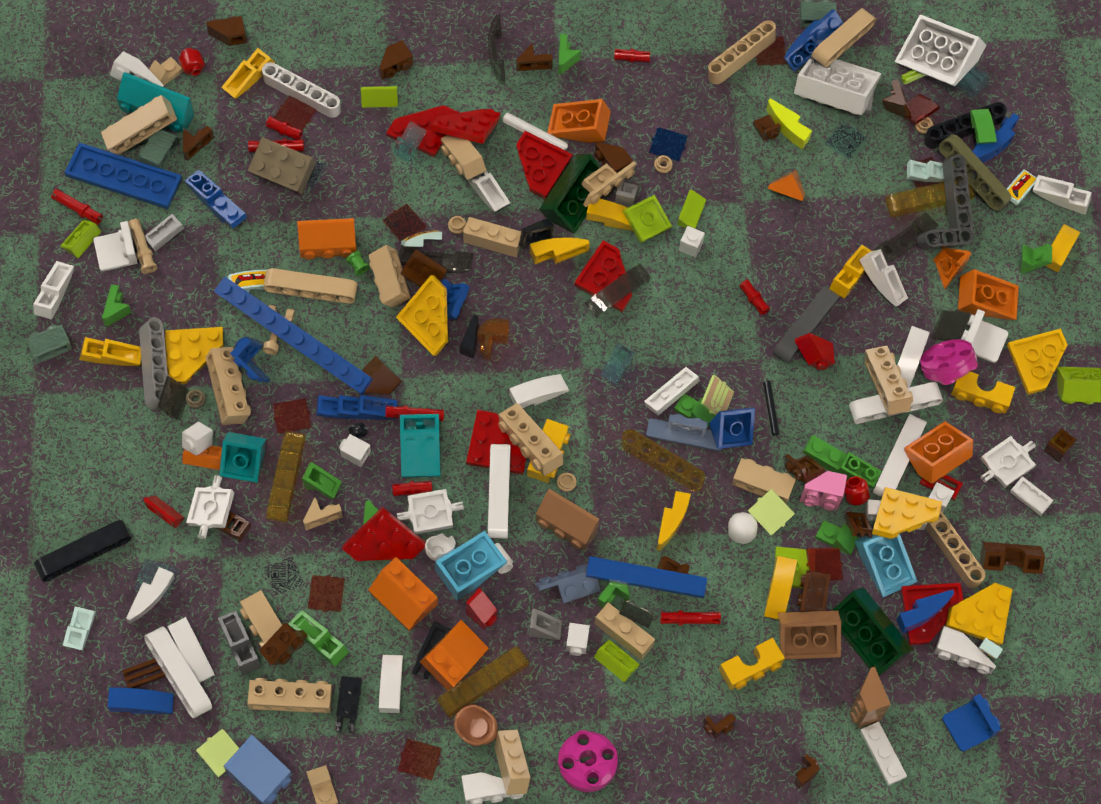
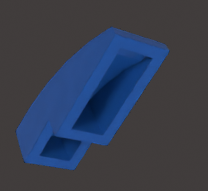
M950 590L916 600L912 610L900 613L896 619L901 633L912 631L934 618L950 601L954 591Z
M109 687L108 709L110 712H131V714H173L174 694L145 689Z

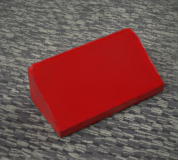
M157 496L145 497L143 499L146 508L173 528H177L185 518Z

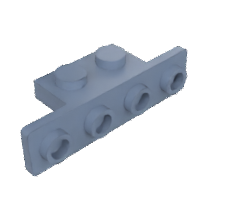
M670 414L668 422L649 419L646 437L718 452L722 451V449L716 447L712 431L706 430L708 422L700 418L691 419L681 414Z
M588 564L576 567L577 570L571 572L569 570L559 572L558 576L553 578L550 576L539 579L538 583H535L539 591L557 585L563 603L601 591L598 579L586 577Z

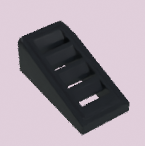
M543 219L521 230L519 246H528L541 240L552 239L554 224L548 219Z
M475 314L472 316L460 344V354L470 358H474L478 316Z

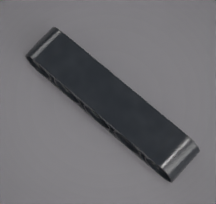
M1001 102L979 108L989 109L994 126L1002 123L1007 112L1006 106ZM970 112L928 128L924 138L925 146L930 149L938 148L943 140L953 134L961 139L975 134V128L972 129Z
M118 520L40 557L34 562V566L41 580L48 582L128 543L132 537L124 521Z

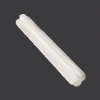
M506 113L503 117L504 123L523 133L527 131L565 151L568 148V143L510 113Z

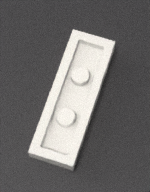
M685 367L644 401L645 406L659 416L700 382L699 376Z
M876 722L861 729L860 733L887 785L889 786L905 779L907 775L880 723Z

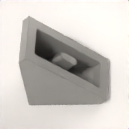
M622 182L617 189L615 203L626 207L634 205L639 185Z
M532 609L529 637L560 640L562 620L540 610Z

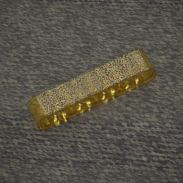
M944 182L887 196L885 203L890 216L898 217L947 206ZM968 183L970 200L975 197V192Z
M633 429L623 432L621 447L624 451L691 491H699L703 488L705 474L701 469ZM630 438L633 439L634 442L628 443L625 440ZM647 448L651 452L645 453L642 449ZM664 458L667 462L662 463L658 459ZM681 468L684 472L678 473L675 469ZM698 478L700 482L695 483L691 479Z
M285 431L267 507V520L287 522L305 443L304 433Z
M516 646L445 692L437 699V702L448 718L456 715L460 709L471 705L525 669L530 662L521 649Z

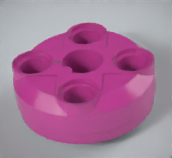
M960 339L938 343L926 350L920 358L924 376L929 380L940 382L942 385H949L978 367L977 357L971 343Z
M580 730L569 737L559 751L558 767L564 781L575 790L581 792L598 791L611 782L617 771L618 757L616 748L609 739L599 733ZM585 739L588 741V744L580 745L578 741ZM605 754H611L613 758L610 760H606L602 756ZM584 757H591V759L583 763L580 762ZM565 763H571L573 767L570 769H565L563 765ZM594 777L598 782L591 784L587 780Z

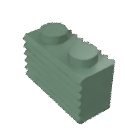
M813 0L801 1L799 7L800 28H807L815 20L819 21L832 9L837 11L836 3L829 0L814 2Z
M162 129L149 136L147 145L143 146L139 152L141 162L163 169L178 145L177 136Z
M62 324L51 325L46 331L41 333L34 332L26 338L36 364L72 350Z

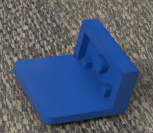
M241 338L230 353L234 357V363L241 368L244 367L247 370L246 374L252 380L268 383L271 379L251 360L264 345L252 338Z
M981 694L974 696L969 703L942 717V721L962 752L996 736L1001 730L998 718L992 715L988 701L982 698Z

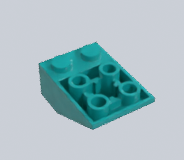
M439 414L400 415L401 478L440 477Z

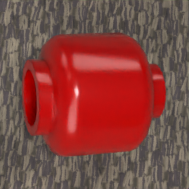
M186 48L178 58L183 72L187 75L196 76L201 73L205 66L202 55L197 49Z
M854 476L846 481L844 496L847 503L859 506L868 501L870 491L865 479Z

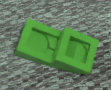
M989 109L971 110L972 129L975 128L977 144L997 142Z

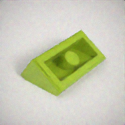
M397 86L361 87L362 107H397Z
M690 189L677 225L696 229L706 199Z
M83 220L60 247L76 258H79L91 245L94 238L98 237L101 230L95 223Z
M610 639L598 649L594 656L597 661L623 682L640 665Z

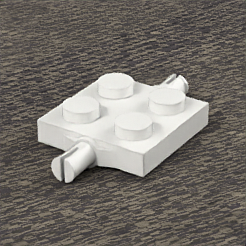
M1010 436L985 453L980 458L988 468V471L980 476L983 482L986 483L994 477L1006 488L1032 470L1036 464L1030 459L1028 452L1036 447L1035 443L1033 444V441H1029V443L1022 446Z
M214 476L212 486L206 488L196 487L186 523L189 526L200 527L198 534L200 539H206L209 528H225L234 491L232 489L220 488L221 476Z
M446 489L408 496V511L397 513V518L399 521L410 519L415 534L453 528L452 511L464 510L463 502L451 504Z

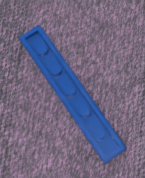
M589 556L586 577L703 599L707 583L706 577Z

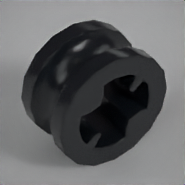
M364 423L354 424L348 429L349 433L358 439L368 434L367 429H364Z

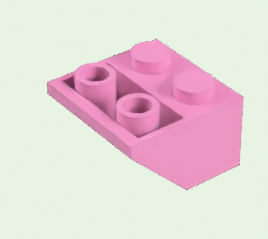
M831 471L823 473L805 484L799 502H803L804 505L810 507L815 505L821 506L828 511L838 510L844 495L847 475Z

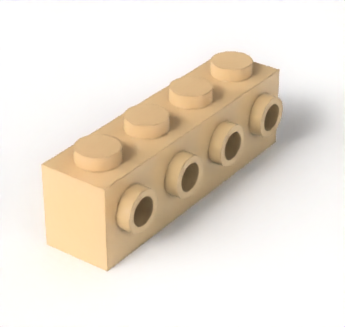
M160 95L146 105L139 107L133 113L124 116L115 124L108 126L101 134L107 150L120 155L176 121L177 117L171 102Z
M888 346L865 350L866 368L887 414L893 415L910 411L913 395L907 389V382L901 376L899 365L895 364L893 352L890 353Z
M233 347L211 348L205 357L222 425L243 424L251 412L250 406L247 405L246 390L241 382L242 374L238 370L237 364L233 361L234 357L230 354L233 351Z
M518 403L499 413L498 426L500 430L509 435L512 444L517 445L522 455L530 459L536 471H540L545 476L563 465V453Z
M265 678L250 680L247 703L249 709L331 713L332 685L328 684V682L317 681L315 684L308 683L305 680L288 682L285 679L267 681Z

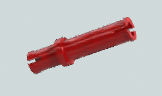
M287 138L271 140L295 151H304V140H287ZM249 140V152H256L260 141Z
M59 189L53 191V194L56 196L51 195V199L75 211L81 218H87L96 225L101 223L103 214L91 209L90 205L79 202Z
M386 405L385 418H400V415L439 414V421L443 422L444 409L412 408L407 405H403V407Z
M678 610V612H660V624H678V626H683V624H721V620H719L721 619L720 612H683V610Z

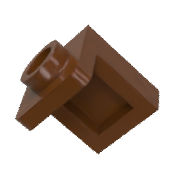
M661 556L657 569L689 574L690 565H680L667 556Z
M731 713L715 725L710 717L706 716L703 720V728L708 735H713L714 738H717L722 733L727 735L735 728L733 725L736 722V718Z

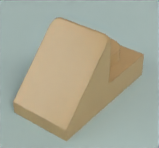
M172 57L161 65L155 60L149 68L163 85H166L183 72L181 66Z
M314 498L303 520L305 530L342 518L341 507L339 504H331L320 510L317 500Z
M327 766L307 771L316 804H338Z

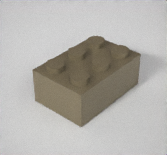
M262 137L248 171L253 175L302 195L317 161L310 156Z

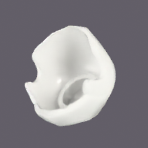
M745 512L735 513L728 523L729 537L736 543H750L757 535L758 525L756 519L751 514Z
M441 533L427 539L424 549L430 559L437 561L453 551L456 547V542L453 536L448 538Z

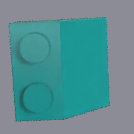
M228 432L223 439L219 476L258 483L265 456L266 438Z

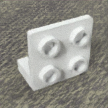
M128 221L120 222L122 230H118V233L94 238L100 271L138 264Z

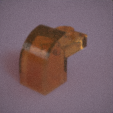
M490 319L480 326L477 333V342H481L480 353H483L484 360H491L492 343L508 344L509 319Z

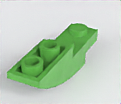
M814 435L810 436L802 452L818 461L817 463L828 471L847 475V479L854 476L865 479L871 488H874L882 472L852 453L848 452L845 454Z

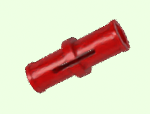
M615 48L614 60L630 61V63L634 61L649 63L650 51H639L633 48L631 50Z
M271 116L266 121L267 124L265 126L279 132L282 136L286 135L295 140H300L303 130L289 125L286 121L282 122Z
M748 279L739 285L740 289L747 296L748 302L753 304L761 316L770 310V307L761 297L762 294L759 291L757 292Z
M431 480L392 484L393 496L432 492Z

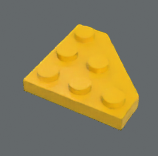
M430 275L396 318L433 356H437L448 343L447 288L434 275Z
M223 327L165 330L168 385L187 384L192 379L191 377L207 364L205 357L210 349L224 347Z
M1061 329L1008 342V350L1027 395L1046 390L1068 345Z
M885 487L872 534L893 539L902 532H910L921 528L922 524L927 522L938 521L943 501Z
M993 583L952 606L948 611L946 627L982 640L987 638L996 645L1003 644L1013 589Z

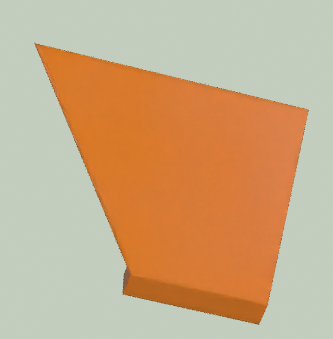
M797 170L771 182L768 186L770 190L803 201L805 197Z
M943 248L933 259L944 289L967 265L971 256L970 251Z

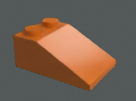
M603 99L553 104L547 133L557 138L586 143L605 141L611 111Z
M973 269L960 276L958 310L975 315L979 309L985 312L984 317L1017 320L1019 286Z
M460 620L422 658L420 663L448 691L470 671L489 648Z

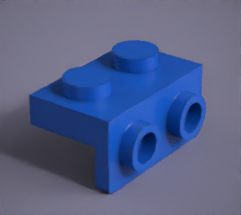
M443 279L441 283L447 288V319H456L464 300L467 298L470 287L466 283L451 284L447 279Z

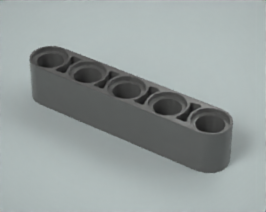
M824 286L780 340L773 354L789 364L800 351L795 343V338L808 333L813 334L836 306L841 296Z

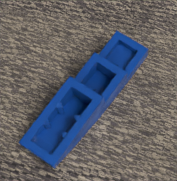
M319 395L317 398L316 416L342 419H396L385 418L386 405L397 407V400L360 395L358 398L339 395L338 398Z

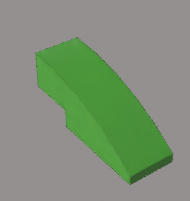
M303 610L288 623L294 631L303 630L308 635L304 641L334 667L349 653L344 644L333 637L325 627Z

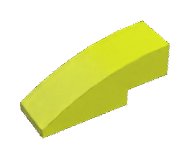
M770 98L766 109L775 124L779 123L781 125V133L793 144L803 149L810 140L812 130L799 123L801 116Z

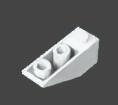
M124 51L113 63L110 76L120 81L123 73L126 72L159 86H164L139 59Z
M945 626L943 627L934 654H937L943 660H954L962 667L970 666L976 668L982 674H991L994 671L996 665L964 633Z
M483 772L462 776L466 804H483V801L491 800V803L503 801V798L511 797V799L523 797V794L506 795L502 778Z

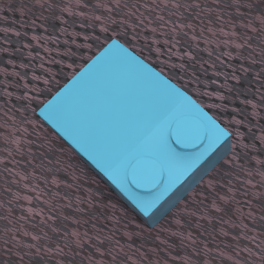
M483 531L435 561V571L458 601L507 563V560L487 533Z
M874 534L872 537L866 535L854 541L861 560L882 597L901 590L902 586H910L918 582L900 534L893 539Z

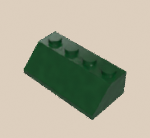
M576 154L539 208L549 221L575 234L587 216L588 206L585 207L583 204L590 192L581 184L584 179L601 168L600 164L591 154Z
M864 587L852 591L832 610L839 612L842 635L869 669L872 667L876 668L878 676L899 663L914 650Z

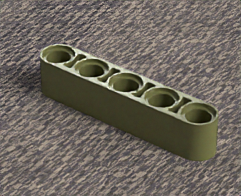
M953 134L940 143L939 150L945 158L957 154L964 157L968 183L993 210H1001L1010 202L1011 194L960 137Z

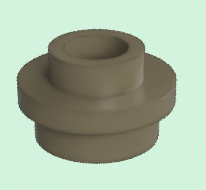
M193 389L186 395V402L192 408H199L205 403V395L202 391ZM194 397L199 398L196 402L192 401Z

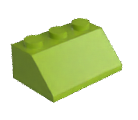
M1057 366L1058 395L1063 402L1068 404L1083 402L1084 404L1101 403V368Z

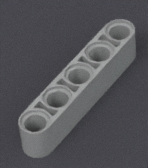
M152 317L140 327L139 336L145 404L148 408L157 410L169 399L164 326L160 319Z

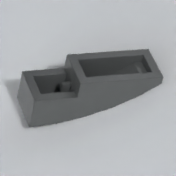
M235 610L219 617L218 621L242 676L261 668L237 611Z

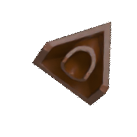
M376 355L362 370L373 379L364 393L390 395L402 382Z

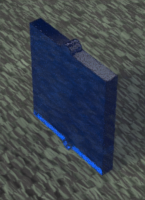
M657 127L655 136L651 139L652 144L649 153L658 156L665 155L672 160L680 161L682 152L685 151L688 135Z

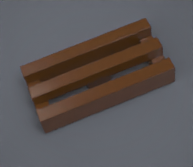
M846 512L845 519L853 536H857V533H859L860 537H864L866 533L868 537H872L873 530L865 513Z
M155 658L122 670L128 688H137L166 676L159 665L128 676V674L158 664ZM159 670L162 671L161 673L144 678L142 680L133 683L130 682L131 680L140 678Z

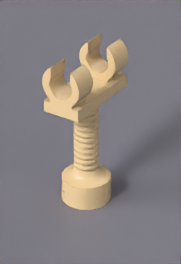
M269 305L271 309L277 312L276 306ZM288 308L284 318L293 323L295 310ZM271 333L269 341L264 343L263 352L270 355L278 353L277 335Z

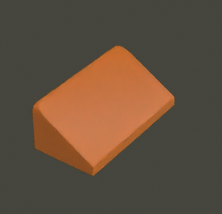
M210 446L197 456L184 449L182 463L220 470L222 447Z

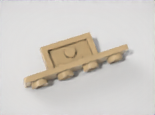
M633 161L618 173L606 163L584 179L581 185L590 193L583 205L585 207L591 203L594 205L602 195H608L614 186L617 188L625 178H631L635 173L634 168L637 163Z

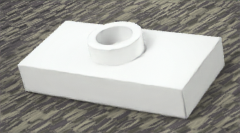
M1023 476L1010 491L1011 494L1040 516L1054 501Z

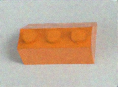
M354 218L297 221L301 258L309 260L315 257L329 259L334 256H342L347 258L350 254L356 252Z
M944 421L904 447V451L917 474L932 484L972 457L973 439Z
M397 557L381 570L368 589L409 631L438 605V597Z

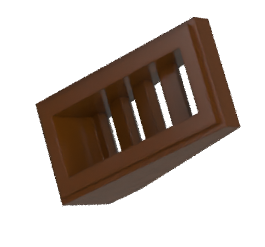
M229 512V519L225 528L217 529L241 542L251 528V524L244 518ZM232 521H235V523L232 525V527H231V528H228V526L230 525V523H231ZM238 524H240L241 526L237 532L234 531Z

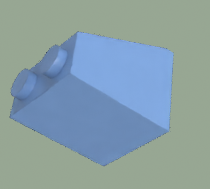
M253 735L246 740L224 765L227 776L260 804H272L278 796L277 792L281 788L285 789L292 780L291 771Z

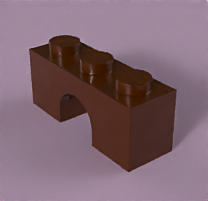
M982 542L980 561L985 570L1003 571L1004 565H1014L1021 568L1023 573L1042 574L1045 554L1041 546Z

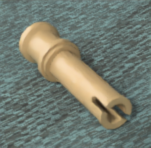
M132 219L128 224L136 245V258L140 261L141 273H152L158 268L152 258L153 252L147 246L140 220Z

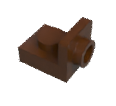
M769 114L753 121V126L763 141L773 140L780 133L781 125L779 123L775 124Z
M805 754L801 760L807 769L803 767L796 773L797 778L794 783L799 789L815 777L820 770L818 761L808 754Z

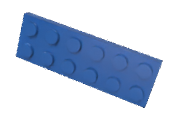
M83 143L78 144L64 172L66 177L165 209L169 208L182 181V175Z

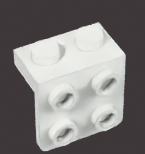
M978 309L975 315L971 314L967 324L970 326L969 331H964L961 340L971 343L977 357L996 363L1007 339L1008 332L982 321L985 312Z

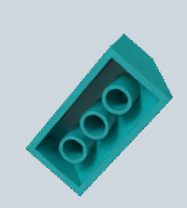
M124 72L117 96L118 105L122 111L133 113L155 97L162 95L171 102L177 120L167 125V127L174 132L180 131L183 133V129L187 130L194 118L190 97Z

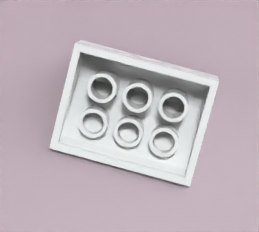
M919 15L895 63L956 86L978 62L986 44L978 36Z
M811 57L798 74L794 94L802 98L815 100L820 104L831 105L836 109L849 111L855 115H862L869 104L881 73L838 59L825 68Z

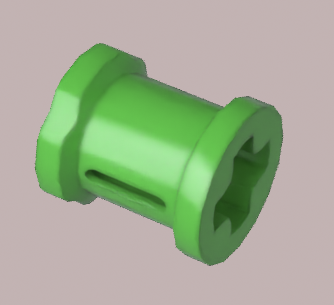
M359 251L353 252L346 259L347 263L351 264L355 270L356 276H361L370 269L369 264L364 262Z

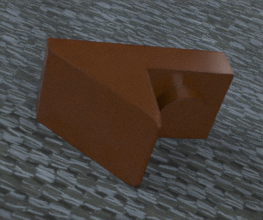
M532 43L516 59V71L552 69V54L541 53L534 55Z
M898 79L892 81L893 89L890 90L892 96L882 100L886 110L907 117L911 116Z
M209 126L198 130L195 136H192L186 129H183V154L186 161L191 159L214 139L213 131Z
M1061 428L1047 443L1044 452L1060 462L1077 439Z

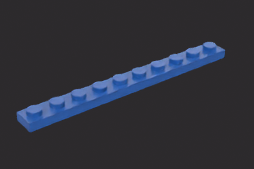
M224 276L214 290L220 297L361 395L373 381L363 371Z

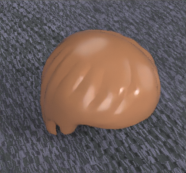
M477 705L465 706L455 716V731L469 745L475 747L488 745L497 737V721L484 708Z

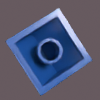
M754 407L719 411L709 425L718 449L753 444Z

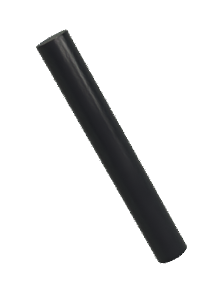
M764 381L763 385L772 436L780 433L771 381Z

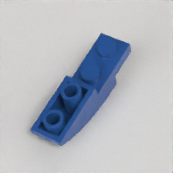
M832 9L822 19L811 23L791 45L784 59L792 71L795 72L809 60L816 47L844 24L835 10Z
M1013 113L1010 118L1006 117L1001 124V129L995 130L997 142L991 144L975 143V149L972 152L982 163L997 156L1012 142L1015 132L1012 130L1018 122V115Z
M197 170L185 180V183L221 222H226L231 228H234L247 218L246 213L222 193L221 188L200 170Z

